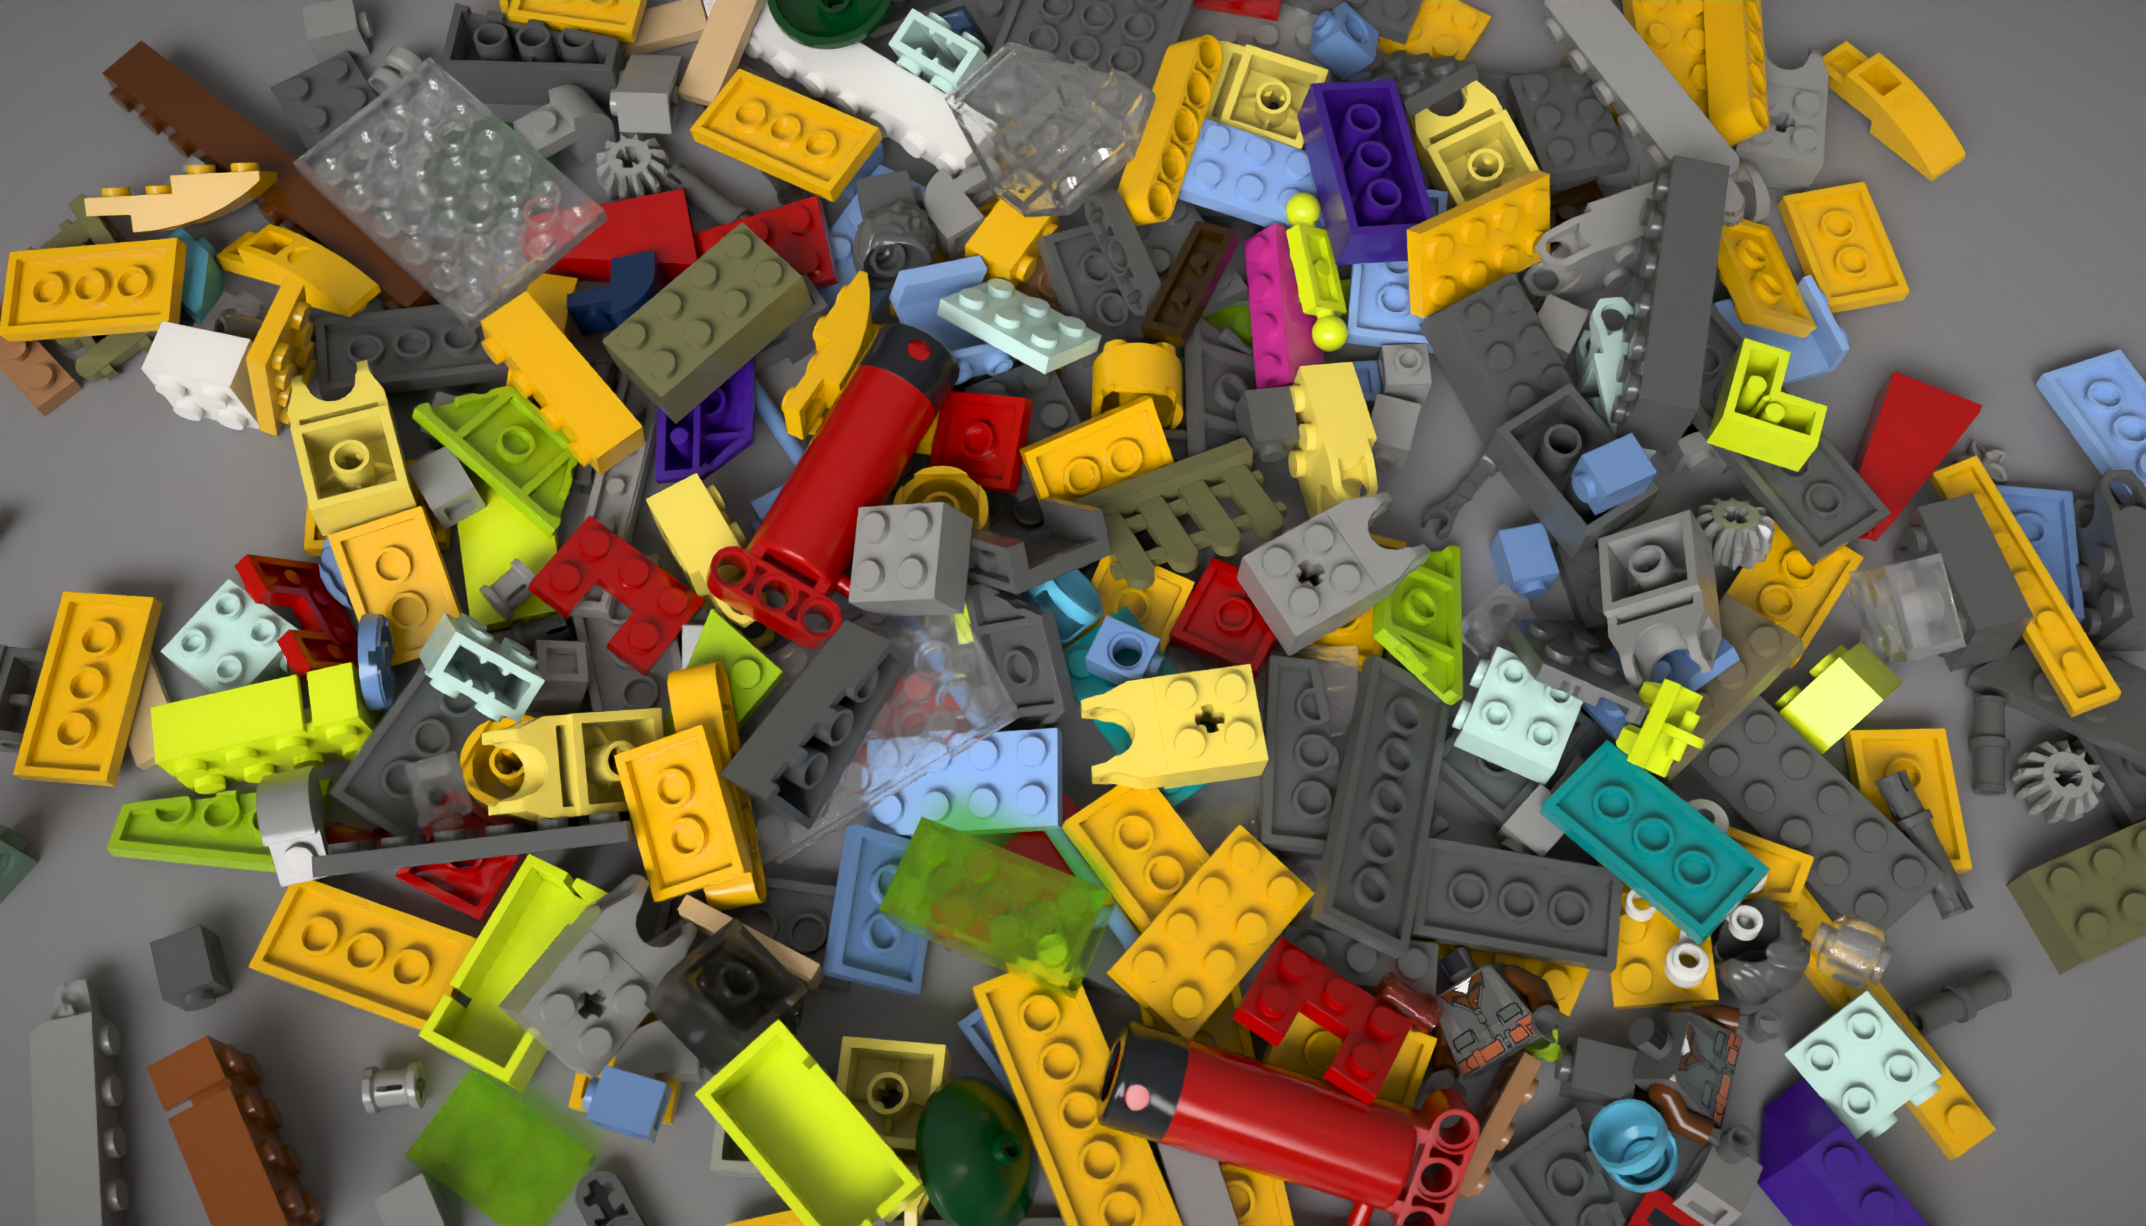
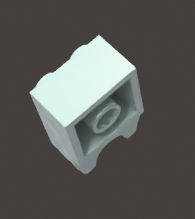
M1623 297L1599 298L1590 316V330H1584L1575 351L1579 382L1576 389L1614 435H1616L1617 424L1610 423V415L1615 397L1622 394L1623 383L1616 382V374L1622 355H1627L1629 343L1622 342L1624 327L1617 331L1608 330L1605 327L1601 312L1607 309H1615L1623 314L1626 322L1627 316L1629 314L1633 315L1634 308ZM1591 341L1590 350L1588 352L1586 349V343ZM1642 448L1649 460L1656 453L1655 450Z

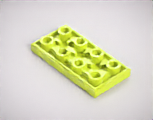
M458 459L486 505V508L457 523L469 616L484 624L488 628L487 631L511 627L513 622L519 620L526 624L557 614V611L532 594L513 611L514 617L506 621L479 592L483 585L491 586L511 569L510 562L515 558L519 559L536 576L558 552L559 543L557 531L549 538Z

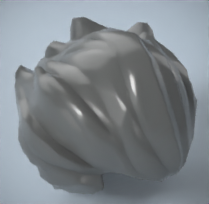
M898 200L890 206L881 205L877 210L868 211L865 214V220L858 225L852 247V258L857 273L859 270L868 273L871 290L879 291L893 287L899 271L933 265L936 253V231L933 223H928L927 213L917 205H910L908 202L904 203L902 200Z
M1767 896L1752 898L1751 901L1742 904L1743 906L1747 905L1756 908L1763 917V926L1754 939L1744 941L1734 937L1729 930V922L1725 919L1718 929V938L1713 946L1714 956L1717 958L1714 967L1716 971H1720L1719 978L1723 981L1724 986L1735 993L1738 999L1749 1002L1753 1006L1768 1002L1769 999L1776 996L1783 989H1792L1802 979L1810 960L1811 942L1802 937L1803 929L1797 927L1798 922L1790 917L1783 906ZM1747 917L1737 918V923L1743 929L1750 930L1755 928L1751 919Z

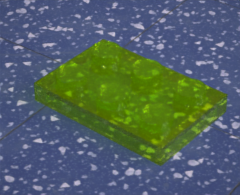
M473 1068L470 1069L405 1155L500 1226H548L597 1159L594 1154Z

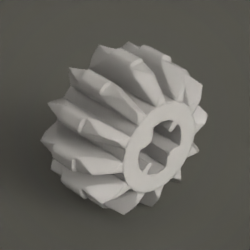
M621 132L619 142L614 143L606 140V151L596 153V163L598 166L596 168V177L599 185H602L611 201L619 198L623 200L662 192L661 187L665 186L666 175L670 176L668 172L670 170L668 155L664 153V150H661L660 143L655 138L646 140L642 133H637L632 139H628Z
M1732 496L1727 501L1712 498L1709 505L1699 507L1695 518L1712 544L1714 568L1724 565L1728 566L1732 571H1735L1737 566L1753 569L1756 562L1765 561L1767 554L1770 553L1775 532L1773 528L1774 520L1767 516L1766 508L1751 506V500L1740 502L1736 501Z
M2067 740L2058 741L2054 745H2051L2048 741L2038 743L2032 748L2031 752H2025L2016 762L2019 769L2012 774L2010 781L2021 786L2022 789L2016 792L2014 799H2027L2031 804L2028 815H2037L2042 811L2047 824L2056 823L2061 819L2066 823L2074 822L2083 817L2084 812L2087 813L2094 809L2099 802L2096 794L2102 791L2105 784L2092 775L2098 772L2100 765H2088L2084 760L2086 749H2078L2072 753Z

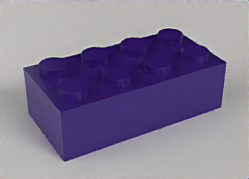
M1396 81L1311 83L1297 118L1336 265L1408 261L1407 229L1434 217Z

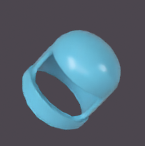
M1078 569L1022 592L1020 595L1024 599L1054 611L1062 646L1072 641L1086 627L1096 623L1103 617L1102 602L1097 590Z
M1631 1098L1614 1101L1602 1108L1592 1121L1589 1130V1146L1601 1166L1624 1189L1639 1193L1653 1192L1667 1185L1673 1178L1680 1160L1678 1144L1667 1128V1123L1662 1115L1649 1104Z

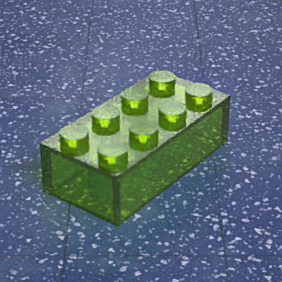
M921 817L879 907V911L894 926L1075 1000L1115 904L1108 889Z

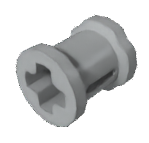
M517 558L510 562L511 569L491 586L483 585L479 589V592L506 621L511 620L514 617L513 611L532 595L528 591L529 583L535 578L533 572Z
M411 1062L408 1068L379 1071L376 1066L365 1068L361 1092L366 1112L368 1114H376L382 1107L408 1104L413 1109L423 1108L427 1096V1080L422 1062ZM402 1085V1089L387 1090V1086Z

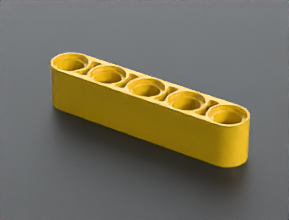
M1703 0L1709 121L1731 147L1767 131L1769 128L1761 0Z
M1206 34L1169 45L1165 52L1117 189L1135 227L1165 222L1173 213L1223 65L1221 45L1212 35Z
M720 661L669 672L667 685L676 733L701 724H711L725 769L741 749L729 680L723 664ZM729 781L728 785L753 872L704 888L708 905L718 911L759 904L766 900V881L751 799L748 794Z

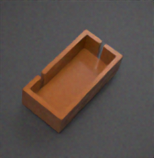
M207 1035L147 1067L164 1110L170 1111L190 1099L192 1101V1107L169 1118L168 1121L212 1226H319L318 1221L323 1219L322 1209L313 1193L309 1190L305 1192L297 1175L303 1172L301 1160L295 1149L290 1144L285 1145L278 1130L279 1127L283 1126L281 1114L270 1098H264L258 1082L264 1079L263 1073L257 1060L251 1053L245 1054L237 1050L232 1044H224Z

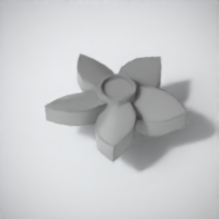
M1974 439L1969 445L1970 456H1960L1952 462V464H1956L1977 455L1995 485H2005L2008 482L2007 472L2001 465L2005 459L2006 452L1995 449L1986 453L1982 445Z

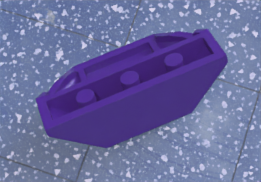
M754 357L677 424L657 406L655 468L657 484L680 482L695 473L699 475L701 480H704L755 443Z
M1804 1077L1763 1107L1759 1164L1763 1166V1169L1758 1178V1185L1792 1226H1930Z

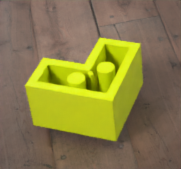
M1744 338L1727 365L1706 443L1798 472L1818 446L1828 406L1781 392L1791 352Z
M1860 641L1850 650L1840 645L1835 651L1830 652L1809 671L1815 678L1812 683L1803 691L1797 685H1794L1775 705L1781 710L1779 714L1822 755L1904 682Z

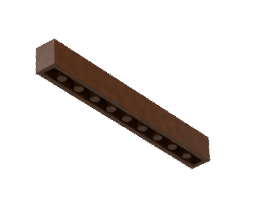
M143 41L138 42L102 73L113 88L109 93L111 98L127 113H130L132 110L139 113V119L155 135L158 136L162 132L166 134L170 144L185 158L193 155L205 165H215L216 173L231 172L230 164L259 163L260 171H276L278 181L262 195L252 200L259 206L257 209L261 215L272 225L279 227L282 224L290 231L324 246L366 274L379 285L381 292L376 297L382 301L381 305L384 310L447 304L457 296L447 273Z

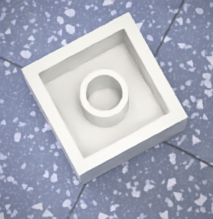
M162 321L141 369L153 382L155 390L164 395L174 407L173 411L179 416L193 421H200L202 417L217 420L222 425L235 430H243L245 426L259 429L246 363V357L253 342L247 338Z

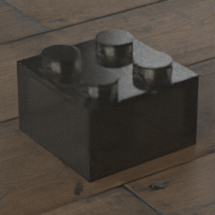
M734 917L669 970L644 1004L715 1076L778 1019L782 1022L808 990Z

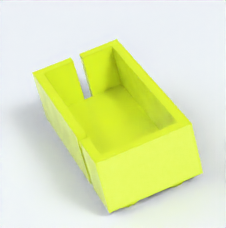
M352 662L306 672L311 708L303 709L300 678L297 675L150 707L155 763L173 777L176 776L178 781L194 793L215 794L216 792L224 791L226 785L243 781L260 783L263 776L315 765V769L318 770L324 766L325 762L342 758L351 760L384 713L383 709L370 711L366 707L362 694L359 670Z
M528 854L450 983L461 994L471 999L469 1005L465 1008L455 999L443 994L419 1036L442 1051L523 1092L548 1049L498 1006L566 925H572L589 904L609 893L579 878L574 880L569 873Z
M779 1019L695 1093L698 1099L805 1226H877L875 1222L880 1217L890 1223L925 1191V1187Z

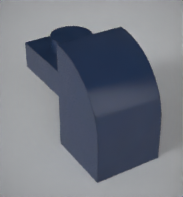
M655 251L611 258V286L567 294V309L582 336L612 331L669 284V279Z

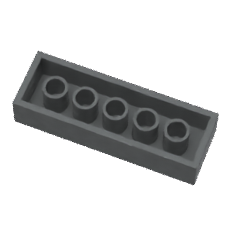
M1676 155L1673 156L1665 173L1658 172L1654 181L1651 199L1646 198L1641 209L1639 225L1646 226L1644 237H1639L1633 263L1640 264L1639 275H1634L1628 293V302L1634 303L1633 315L1629 314L1627 316L1622 334V342L1629 343L1627 355H1622L1616 374V382L1623 383L1622 394L1615 397L1610 415V423L1617 424L1615 436L1618 439L1633 433L1642 448L1669 454L1672 453L1699 409L1730 166Z

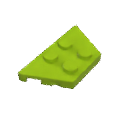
M512 385L491 389L486 394L471 393L456 396L454 402L430 407L428 402L420 404L415 408L412 418L549 538L556 533L562 519L560 517L573 480L572 475L578 461L568 448V444L571 442L562 430L556 433L553 432L542 419L539 408L524 398Z
M1450 545L1442 551L1430 552L1426 562L1407 575L1391 596L1373 606L1372 637L1445 704L1450 706L1463 698L1461 548L1456 545Z

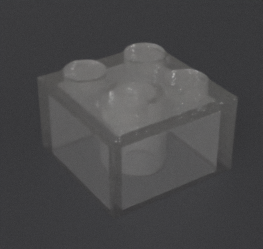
M1941 553L1903 558L1849 572L1851 580L1848 584L1849 599L1853 607L1859 610L1863 628L1860 630V640L1882 662H1910L1966 648Z

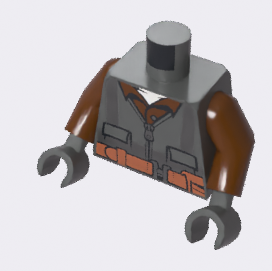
M1461 947L1443 957L1439 963L1453 986L1435 997L1433 1006L1435 1013L1432 1016V1036L1437 1038L1433 1050L1434 1074L1430 1076L1426 1083V1092L1430 1095L1434 1091L1443 1088L1454 1089L1465 1098L1467 1090L1457 1080L1460 1074L1463 1079L1481 1076L1541 1038L1554 1044L1556 1039L1553 1037L1552 1031L1559 1027L1558 1024L1570 1030L1573 1026V1020L1560 1012L1559 1005L1548 982L1515 964L1506 965L1504 962L1489 963L1478 969L1466 947Z
M1694 1001L1673 1005L1669 1012L1652 1013L1648 1017L1639 1018L1631 1025L1628 1036L1630 1042L1639 1048L1633 1070V1079L1648 1096L1652 1107L1662 1115L1667 1123V1128L1701 1145L1706 1146L1707 1142L1714 1144L1718 1156L1724 1162L1738 1163L1749 1157L1750 1155L1747 1152L1739 1150L1734 1145L1733 1140L1743 1145L1752 1143L1756 1140V1136L1751 1129L1743 1125H1736L1726 1132L1720 1130L1722 1129L1743 1040L1736 1032L1737 1029L1744 1030L1746 1036L1756 1043L1772 1040L1779 1037V1035L1765 1032L1760 1025V1018L1774 1021L1780 1019L1781 1014L1775 1009L1764 1008L1745 1015L1740 1014L1738 1007L1708 1001Z

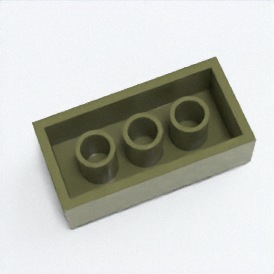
M741 222L605 337L602 342L617 367L677 424L813 306V302L803 277Z
M2146 819L2033 868L2007 885V888L2059 975L2146 937Z

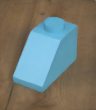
M179 227L165 239L178 238L187 245L181 308L203 329L214 332L215 320L219 319L218 316H220L225 280V275L214 261L217 259L216 255L218 253L202 236L194 240L185 230Z

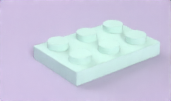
M998 278L989 279L987 282L962 289L960 292L941 298L937 315L1044 374L1097 352L1101 335L1087 328L1082 320L1065 316L1051 309L1046 301L1036 297H1029L1014 289V285L1009 281Z

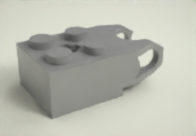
M1764 46L1769 128L1767 131L1731 148L1740 157V161H1748L1756 168L1766 188L1796 193L1807 192L1824 163L1829 75L1822 60L1821 51L1818 48L1809 47L1808 54L1802 60L1801 67L1795 70H1787L1771 62Z
M1654 181L1587 204L1582 215L1573 217L1544 233L1534 249L1541 261L1532 265L1521 281L1530 300L1544 302L1548 293L1563 300H1571L1604 288L1615 290L1625 285L1630 279H1633L1634 275H1639L1640 264L1633 263L1638 239L1640 236L1644 237L1646 226L1639 225V218L1644 200L1646 198L1651 199ZM1555 241L1561 242L1559 247L1551 254L1547 252V244ZM1553 273L1557 277L1558 285L1551 291H1543L1535 286L1533 277L1537 274Z
M1387 491L1370 497L1344 500L1242 557L1237 580L1288 656L1368 612L1372 606L1391 596L1407 575L1426 562L1430 552L1424 544L1415 547H1404L1398 550H1389L1379 546L1372 540L1368 529L1379 516L1389 510L1388 504L1393 500Z
M1691 510L1598 538L1603 613L1607 617L1608 637L1620 655L1625 678L1635 692L1641 690L1644 682L1651 680L1653 669L1658 660L1674 650H1688L1691 660L1697 663L1701 673L1712 671L1722 638L1712 544Z
M632 874L612 892L589 904L572 925L567 924L498 1006L572 1071L589 1078L597 1077L602 1072L604 1065L610 1062L679 976L687 951L699 929L691 921L685 922L680 919L672 927L659 933L652 940L643 942L637 933L636 917L650 883L640 875ZM584 992L585 1001L582 1005L578 1002V999Z

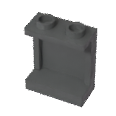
M1049 496L1040 500L1044 519L1043 526L1015 538H1009L972 528L967 579L1014 594H1020L1111 555L1108 539L1109 525L1102 509Z

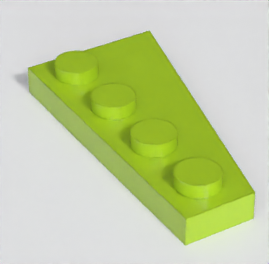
M331 779L319 780L327 808V813L322 821L323 826L332 801V797L327 795V792L333 785ZM237 790L216 792V797L191 800L189 796L123 803L106 847L113 857L276 873L269 846H263L256 809L257 792L239 794Z

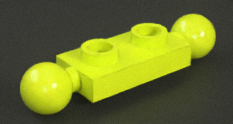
M1301 192L1293 195L1285 207L1286 218L1293 225L1292 228L1286 231L1290 248V259L1294 267L1299 290L1298 296L1302 304L1303 313L1317 316V321L1312 328L1313 342L1319 349L1332 352L1340 349L1347 341V326L1339 318L1347 310L1327 230L1317 228L1315 225L1321 214L1320 203L1312 194Z

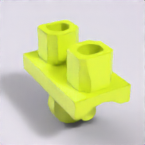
M1664 679L1662 684L1649 681L1643 683L1638 695L1648 707L1649 713L1641 729L1631 724L1623 727L1616 741V746L1628 755L1626 761L1664 778L1673 760L1680 762L1688 744L1702 750L1706 741L1693 735L1701 717L1695 713L1703 696L1668 679Z

